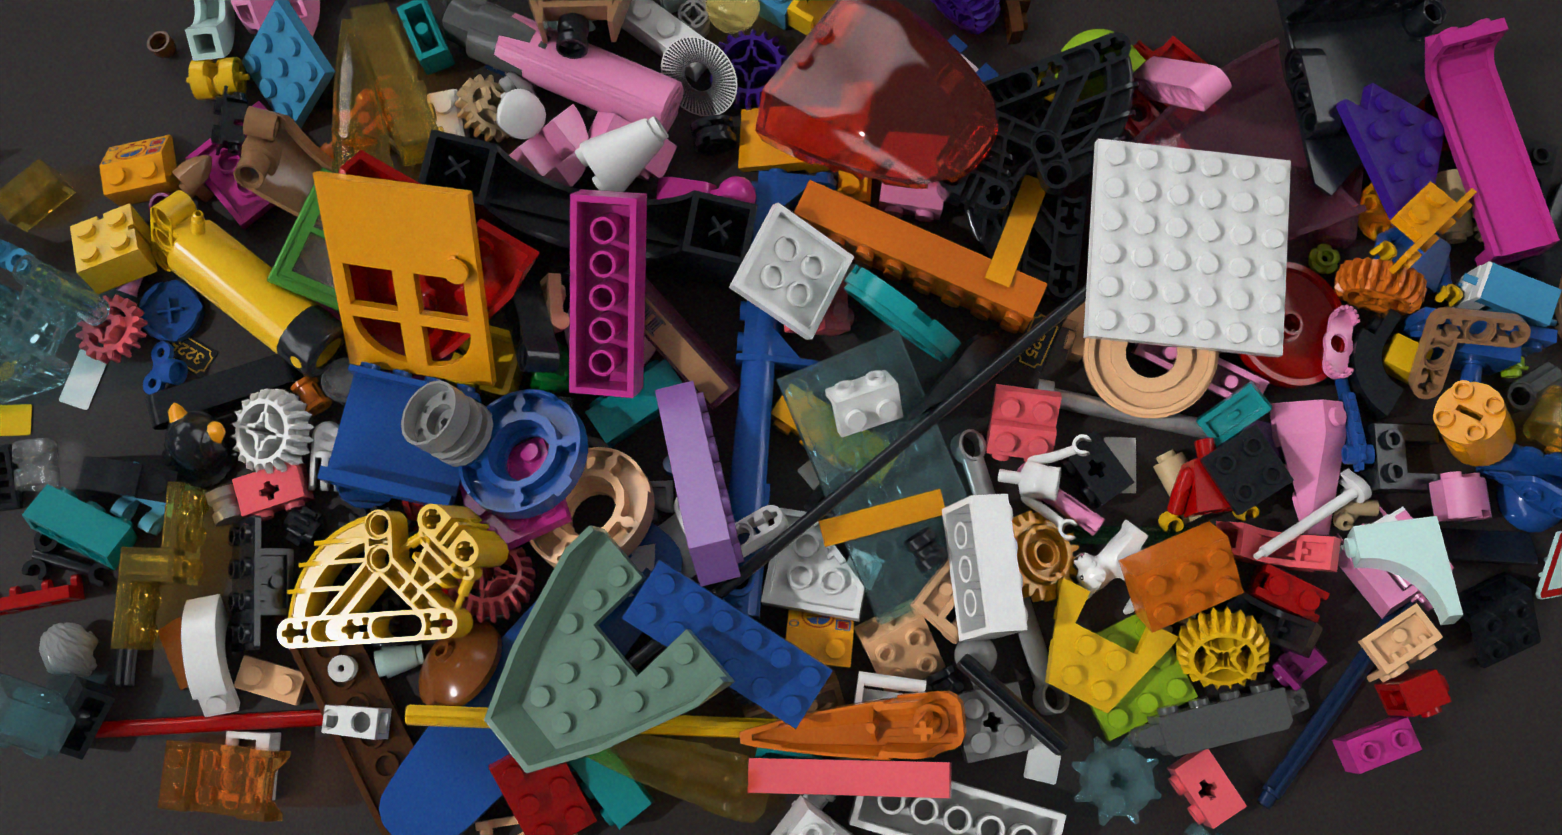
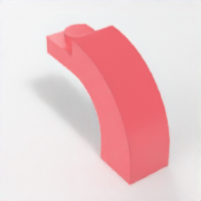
M1216 521V527L1228 536L1234 560L1255 565L1270 564L1278 569L1303 572H1337L1341 539L1337 537L1299 535L1269 556H1262L1256 560L1253 554L1259 551V547L1282 532L1262 529L1244 522Z

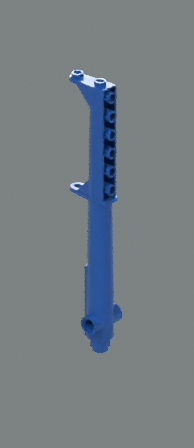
M773 168L769 171L759 170L758 181H752L751 183L756 190V205H758L751 244L773 204L779 202L791 211L798 205L809 180L835 190L837 181L834 179V175L828 172H818L815 176L787 173L786 170L780 168ZM748 300L741 301L740 320L745 321L744 332H738L737 351H742V353H737L735 360L736 366L742 367L728 492L735 523L760 508L769 505L770 484H767L775 370L811 372L812 368L819 367V371H822L823 365L822 362L817 360L800 358L782 338L783 324ZM757 526L753 528L757 534L760 533ZM749 533L738 535L740 545L747 542ZM765 546L744 557V562L738 563L739 568ZM764 566L747 579L748 584L746 587L733 590L723 599L753 619H760Z

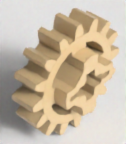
M478 74L474 79L469 78L456 93L459 99L454 103L456 107L462 109L457 114V117L465 118L467 121L464 128L472 127L475 129L474 137L476 138L480 134H484L486 142H489L493 137L497 142H500L505 137L507 139L510 137L496 122L497 108L501 101L500 95L504 93V89L500 87L499 82H494L493 75H489L485 80L481 74Z

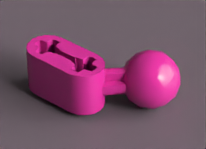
M661 177L658 179L656 199L676 197L696 190L755 204L756 190L745 177H729L720 184L718 189L712 183L676 177Z

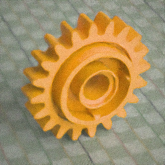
M1027 511L1012 519L1014 538L1018 543V567L1023 577L1022 595L1023 599L1031 596L1033 602L1041 600L1047 602L1058 597L1059 590H1057L1060 577L1073 582L1071 578L1077 576L1078 570L1073 567L1075 558L1073 552L1078 550L1079 546L1070 545L1069 541L1060 535L1058 527L1038 512Z

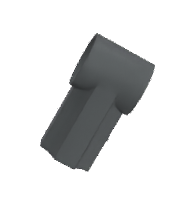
M1547 361L1510 385L1499 389L1498 392L1503 398L1509 414L1513 415L1531 408L1537 401L1562 386V372L1558 366H1554ZM1511 393L1517 396L1518 405L1513 402Z

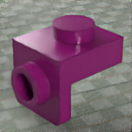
M1314 646L1309 658L1289 651L1288 653L1281 652L1273 659L1272 667L1275 669L1273 675L1284 687L1287 688L1290 685L1297 692L1302 687V683L1324 666L1328 659L1316 646Z

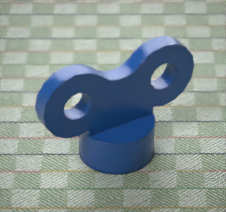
M160 341L152 349L153 368L143 381V390L149 395L164 390L166 383L180 385L187 378V364L182 360L173 359L174 347L168 342Z

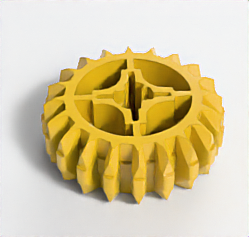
M1228 606L1224 612H1217L1213 607L1210 614H1205L1201 611L1199 612L1198 619L1189 617L1187 625L1181 626L1176 642V658L1179 664H1181L1183 673L1189 674L1192 682L1200 680L1203 687L1214 684L1217 690L1221 685H1227L1232 690L1233 684L1239 683L1245 687L1246 679L1256 680L1257 672H1264L1265 663L1269 662L1270 657L1269 639L1266 637L1262 624L1257 623L1253 615L1245 617L1241 609L1236 613H1231ZM1247 645V648L1244 651H1242L1241 648ZM1202 646L1204 650L1199 653L1197 650Z

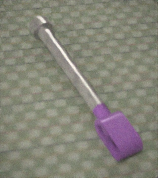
M1038 378L1034 388L1061 392L1060 409L1203 439L1209 438L1197 424V417L1177 413L1162 418H1139L1114 409L1100 397L1056 389L1054 381ZM1256 420L1246 427L1249 428L1256 424L1282 461L1283 450L1281 446L1275 447L1271 423ZM1232 436L1230 439H1228L1227 441H1225L1224 443H1222L1220 446H1222L1223 444H1225V443L1228 442L1229 440L1233 439V436Z

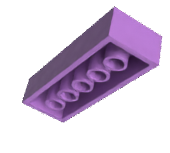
M694 381L657 389L655 393L687 545L700 586L741 577L738 563L744 562L731 511V503L725 485L721 462H719L715 437H711L714 435L709 412L702 413L708 411L703 392H696Z

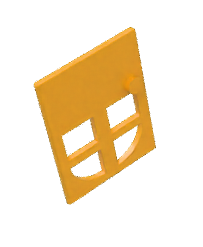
M323 171L314 172L315 189L349 363L360 365L361 362H368L380 366V369L392 371L393 369H399L411 374L493 387L497 380L472 191ZM349 264L392 270L397 306L356 300ZM419 274L446 278L453 284L464 283L468 316L424 310ZM359 317L400 323L406 356L393 352L377 342L364 328ZM427 327L470 333L471 341L467 353L449 361H433Z

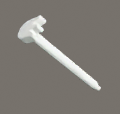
M1349 468L1340 473L1343 479L1339 481V484L1344 488L1340 490L1341 494L1259 547V551L1253 554V557L1258 560L1262 556H1269L1352 500L1356 503H1363L1372 495L1370 486L1363 478L1352 472Z

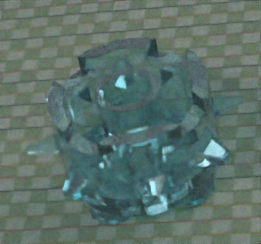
M1098 736L1093 738L1094 751L1086 757V761H1073L1071 765L1081 774L1079 782L1082 790L1074 797L1075 802L1089 801L1091 805L1097 807L1099 824L1103 826L1114 815L1127 816L1135 825L1140 823L1138 812L1147 806L1151 799H1160L1162 795L1155 789V779L1152 769L1159 763L1157 758L1145 759L1134 751V746L1129 744V740H1127L1128 736L1119 746H1107ZM1114 773L1122 775L1119 787L1111 785L1110 781L1115 780L1112 776Z

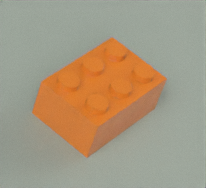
M1210 521L1119 560L1135 614L1152 633L1244 593L1229 538Z

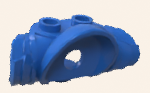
M1514 443L1511 452L1501 461L1489 466L1475 467L1476 473L1485 475L1487 478L1498 482L1496 497L1500 512L1515 528L1526 532H1543L1555 526L1562 519L1561 452L1544 455L1537 448L1523 447Z

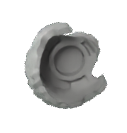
M69 622L64 624L58 623L53 624L46 632H43L40 638L39 652L49 673L57 676L89 677L98 666L96 659L93 657V651L96 649L99 641L92 631L87 632L79 624Z

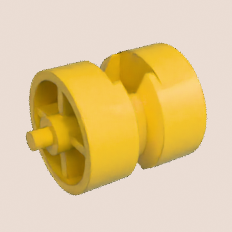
M238 57L218 58L216 63L213 59L191 60L188 71L189 77H186V82L190 84L192 93L197 100L215 99L216 95H222L225 85L228 86V95H232L233 92L246 94L247 80H250L249 74L245 73L243 63Z

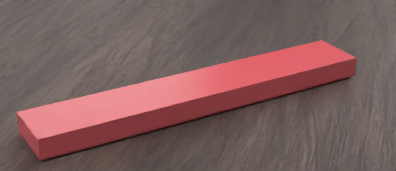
M749 758L748 793L951 798V763Z

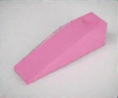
M1321 399L1271 404L1272 437L1275 447H1282L1287 463L1284 466L1294 479L1292 483L1295 491L1292 494V501L1299 521L1336 498L1342 463L1341 450L1343 445H1345L1347 434L1345 424L1347 416L1342 401ZM1333 513L1305 531L1303 535H1329Z

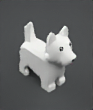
M1128 520L1123 522L1122 529L1098 555L1093 556L1088 553H1080L1074 558L1073 562L1078 568L1076 578L1079 583L1077 585L1090 591L1087 599L1096 591L1104 588L1114 578H1121L1125 581L1119 560L1144 549L1142 546L1148 535ZM1131 598L1123 609L1125 615L1134 612Z

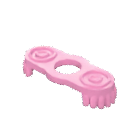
M1342 305L1336 308L1328 318L1327 332L1322 340L1324 348L1322 368L1324 373L1331 379L1347 378L1354 371L1353 368L1348 367L1349 356L1353 351V326L1360 323V319H1358L1359 314H1356L1357 310L1353 306ZM1334 335L1341 337L1345 343V349L1342 353L1335 351L1331 345V339Z

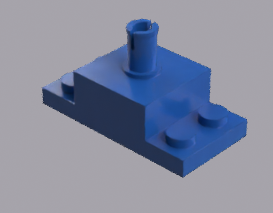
M1424 307L1400 321L1398 333L1409 336L1410 339L1416 342H1420L1429 314L1436 308ZM1446 319L1445 323L1438 324V327L1443 329L1444 325L1452 323L1449 319ZM1475 322L1471 325L1469 333L1479 334L1483 332L1487 327V322ZM1529 325L1531 334L1528 341L1515 348L1457 343L1450 368L1461 370L1460 380L1481 383L1482 374L1491 376L1520 363L1521 356L1526 359L1528 355L1541 352L1542 349L1557 343L1558 330ZM1514 326L1513 330L1504 331L1508 336H1510L1512 331H1518L1519 328L1517 326ZM1440 347L1433 348L1434 351L1430 360L1440 358L1444 349Z

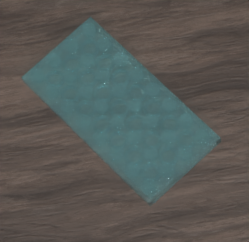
M898 330L777 379L825 497L928 414L926 413L912 421L907 416L925 393ZM874 370H886L898 383L903 417L841 437L837 432L833 406L826 397L825 389L835 386L840 381H851L863 377ZM934 425L831 510L833 517L936 489L941 490L945 507L966 498V492L938 425ZM942 515L844 542L858 577L865 587V594L878 624L882 625L915 610L910 604L945 561L943 560L927 571L920 572L915 565L916 558L913 553L907 552L903 545L907 538L931 526L936 533L935 540L938 545L944 546L947 551Z

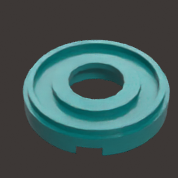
M855 265L844 280L846 283L844 290L904 338L936 360L943 362L945 358L950 359L961 345V342L937 320H932L917 308L918 306L865 268L861 267L860 269L858 265Z

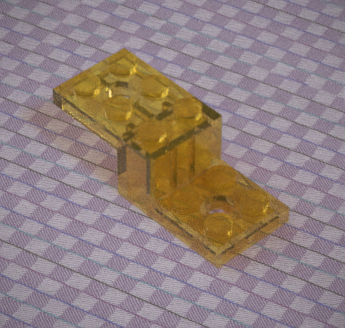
M168 481L161 548L121 547L111 640L112 649L153 650V643L156 642L158 637V627L155 624L156 612L161 605L159 585L198 586V579L201 578L203 573V562L200 556L201 546L206 541V530L203 525L204 514L209 509L205 497L207 490L183 482Z

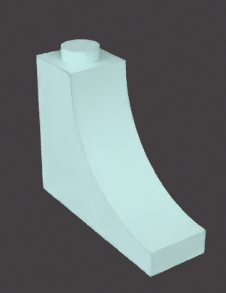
M1437 516L1352 527L1347 538L1344 539V549L1347 558H1352L1354 568L1379 569L1407 580L1428 599L1436 612L1440 625L1455 624L1463 616Z

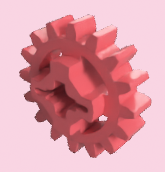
M115 294L113 299L104 295L101 304L92 301L93 309L91 311H82L86 316L85 321H77V325L82 327V331L76 333V337L83 340L79 344V348L86 351L87 356L105 364H108L110 360L120 363L121 355L128 358L132 357L130 349L132 347L140 349L141 345L137 340L147 335L141 331V327L148 324L146 320L141 318L145 312L138 308L135 302ZM119 311H123L126 317L121 315ZM98 342L103 344L104 347H100Z

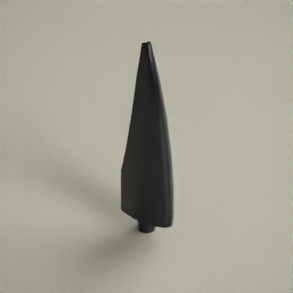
M1562 179L1546 202L1560 241L1541 255L1520 260L1517 268L1518 273L1559 288L1562 274Z

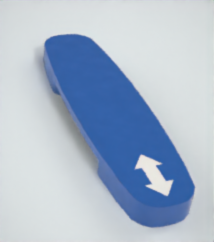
M651 523L642 542L628 557L646 578H648L659 559L682 573L683 560L679 547L668 534ZM644 582L598 625L624 657L644 634V632L622 619V616ZM535 603L501 638V657L487 685L477 696L461 707H489L512 645ZM428 726L381 795L379 812L383 825L391 835L463 834L503 797L488 765L508 755L509 751L491 728Z

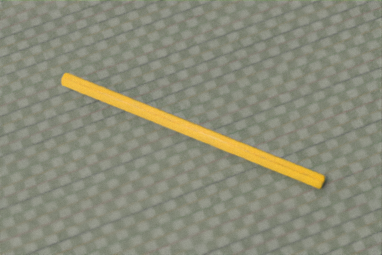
M410 704L405 711V723L407 725L490 728L484 721L488 710L486 707ZM679 715L640 734L740 738L739 732L779 719Z

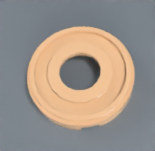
M1085 338L1084 368L1093 389L1114 409L1139 418H1162L1187 409L1206 392L1218 366L1219 351L1177 347V357L1173 367L1166 374L1159 377L1147 378L1137 374L1130 367L1126 359L1128 342Z
M606 447L588 448L584 471L574 489L566 497L572 520L576 508L590 496L600 494L611 497L616 506L611 518L601 528L605 529L625 554L629 556L642 542L653 519L655 500L652 485L639 465L627 454ZM572 521L529 542L539 555L555 568L565 548L579 534L575 532Z

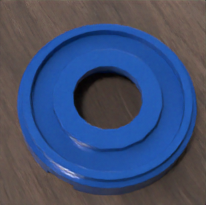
M536 389L519 390L496 399L487 406L493 420L491 438L486 448L475 460L467 465L458 466L461 483L468 495L495 516L517 520L538 516L563 501L578 483L588 456L586 429L577 413L568 404L550 392ZM529 437H540L546 440L549 444V449L541 467L527 478L519 481L512 478L508 473L507 461L514 446L521 440Z

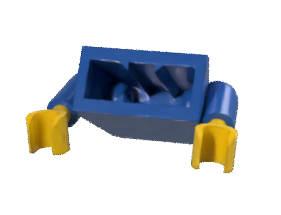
M1394 226L1376 236L1375 247L1369 253L1372 256L1376 255L1373 259L1381 258L1382 260H1392L1396 263L1414 242ZM1439 237L1437 242L1427 252L1424 253L1421 249L1418 250L1422 256L1410 268L1417 270L1427 280L1426 295L1437 291L1438 294L1435 296V300L1442 302L1446 299L1449 307L1452 308L1463 298V292L1451 280L1449 258L1451 246Z

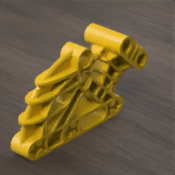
M442 504L425 505L420 509L417 517L419 531L410 538L408 535V522L404 514L399 511L390 510L371 511L367 516L358 518L339 528L327 539L314 541V546L319 547L307 562L298 563V567L303 568L299 575L295 588L287 590V594H292L288 619L283 620L277 629L278 641L285 648H306L436 640L466 636L472 629L473 618L471 613L462 607L464 599L469 596L474 581L481 578L482 570L480 567H498L505 563L509 553L508 546L495 531H487L489 526L480 523L482 519L468 507ZM386 519L388 520L387 531H385L384 529V523ZM422 545L424 547L422 552H414L412 555V559L416 562L415 564L409 558V549ZM365 551V558H355L358 554ZM387 552L390 557L388 565L385 562ZM361 564L344 586H332L346 565ZM456 578L462 579L461 584L458 583ZM388 585L413 609L366 613ZM459 586L457 591L459 596L456 603L441 590L442 588L452 589ZM339 591L324 610L329 592ZM413 614L420 618L422 628L415 636L396 637L389 631V622L394 616ZM452 619V626L442 627V620ZM359 625H368V632H360ZM300 629H307V635L301 636Z

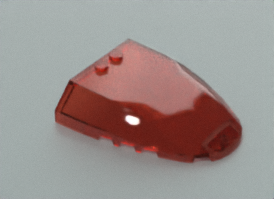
M836 0L762 89L755 131L763 142L811 165L815 162L826 166L835 173H838L839 170L851 173L860 180L868 177L878 179L885 185L928 189L929 183L945 179L953 183L975 169L992 148L999 125L996 119V104L983 81L961 54L921 17L896 0Z

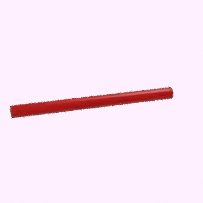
M320 710L227 714L211 717L191 716L103 721L95 738L322 726L323 716Z

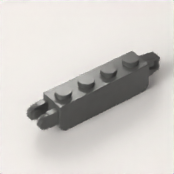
M1270 682L1250 686L1251 692L1240 694L1239 690H1231L1219 693L1220 699L1209 702L1208 697L1189 700V707L1178 709L1177 704L1157 708V715L1147 717L1149 724L1131 729L1128 732L1127 740L1135 748L1155 747V750L1162 755L1177 757L1287 730L1293 722L1292 715L1309 709V702L1305 689H1299L1296 692L1294 689L1271 687Z

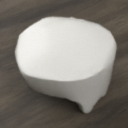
M514 89L500 95L501 101L497 108L496 122L505 133L512 138L529 139L541 131L545 124L546 112L537 96L524 89Z

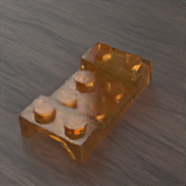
M167 740L157 808L235 816L236 819L257 822L282 821L283 813L272 801L275 773L290 758L291 751L195 740Z

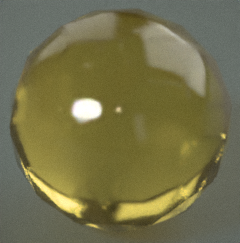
M706 0L705 3L708 19L718 30L729 34H735L740 30L745 31L750 28L757 20L760 12L759 0Z

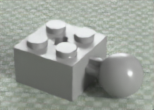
M990 639L960 641L955 648L954 658L956 665L965 654H970L989 672L996 664L997 651ZM1018 681L1003 683L1022 700ZM972 682L973 690L957 693L964 702L967 733L960 745L964 762L972 763L1034 749L1030 732L976 684ZM990 712L993 717L998 718V723L995 724L994 730L983 725V721L988 719V713Z

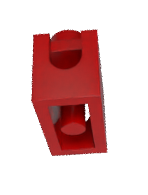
M1270 564L1256 566L1245 591L1273 608L1316 623L1320 616L1315 614V610L1319 607L1320 602L1327 601L1330 594ZM1263 578H1266L1264 587H1259Z

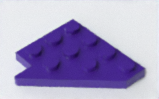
M1374 83L1363 88L1360 106L1348 99L1337 103V111L1388 218L1391 220L1430 181L1436 184L1444 138V127L1439 119Z

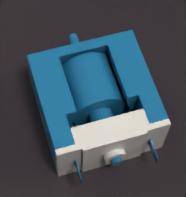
M1490 261L1465 273L1456 281L1455 285L1463 292V298L1452 308L1514 313L1520 315L1528 325L1543 328L1549 325L1556 326L1557 320L1552 319L1562 289Z

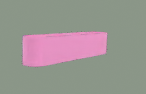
M1152 56L1133 72L1134 82H1138L1140 85L1137 89L1146 99L1199 111L1207 110L1232 88L1229 78L1220 68L1203 63Z

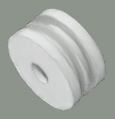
M338 655L328 665L329 676L337 682H348L358 672L356 660L348 655Z

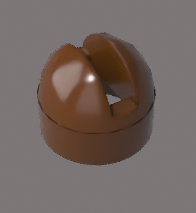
M157 31L147 40V48L159 58H169L176 51V44L173 38L165 31Z

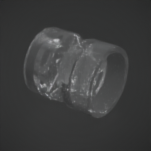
M37 438L12 443L13 463L19 465V468L14 470L15 490L42 491L46 484L55 488L61 486L60 468L54 465V462L59 460L57 440Z

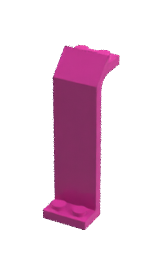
M1505 17L1492 21L1490 18H1484L1466 27H1450L1439 34L1425 37V80L1440 122L1444 127V133L1465 192L1467 193L1471 188L1477 191L1469 200L1473 205L1471 209L1485 245V250L1475 258L1477 266H1482L1488 261L1502 265L1541 255L1560 241L1495 65V46L1509 29Z

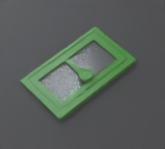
M321 168V170H320V171H323V172H331V173H334V172L329 171V170H327V169H325V168ZM314 183L267 281L339 311Z

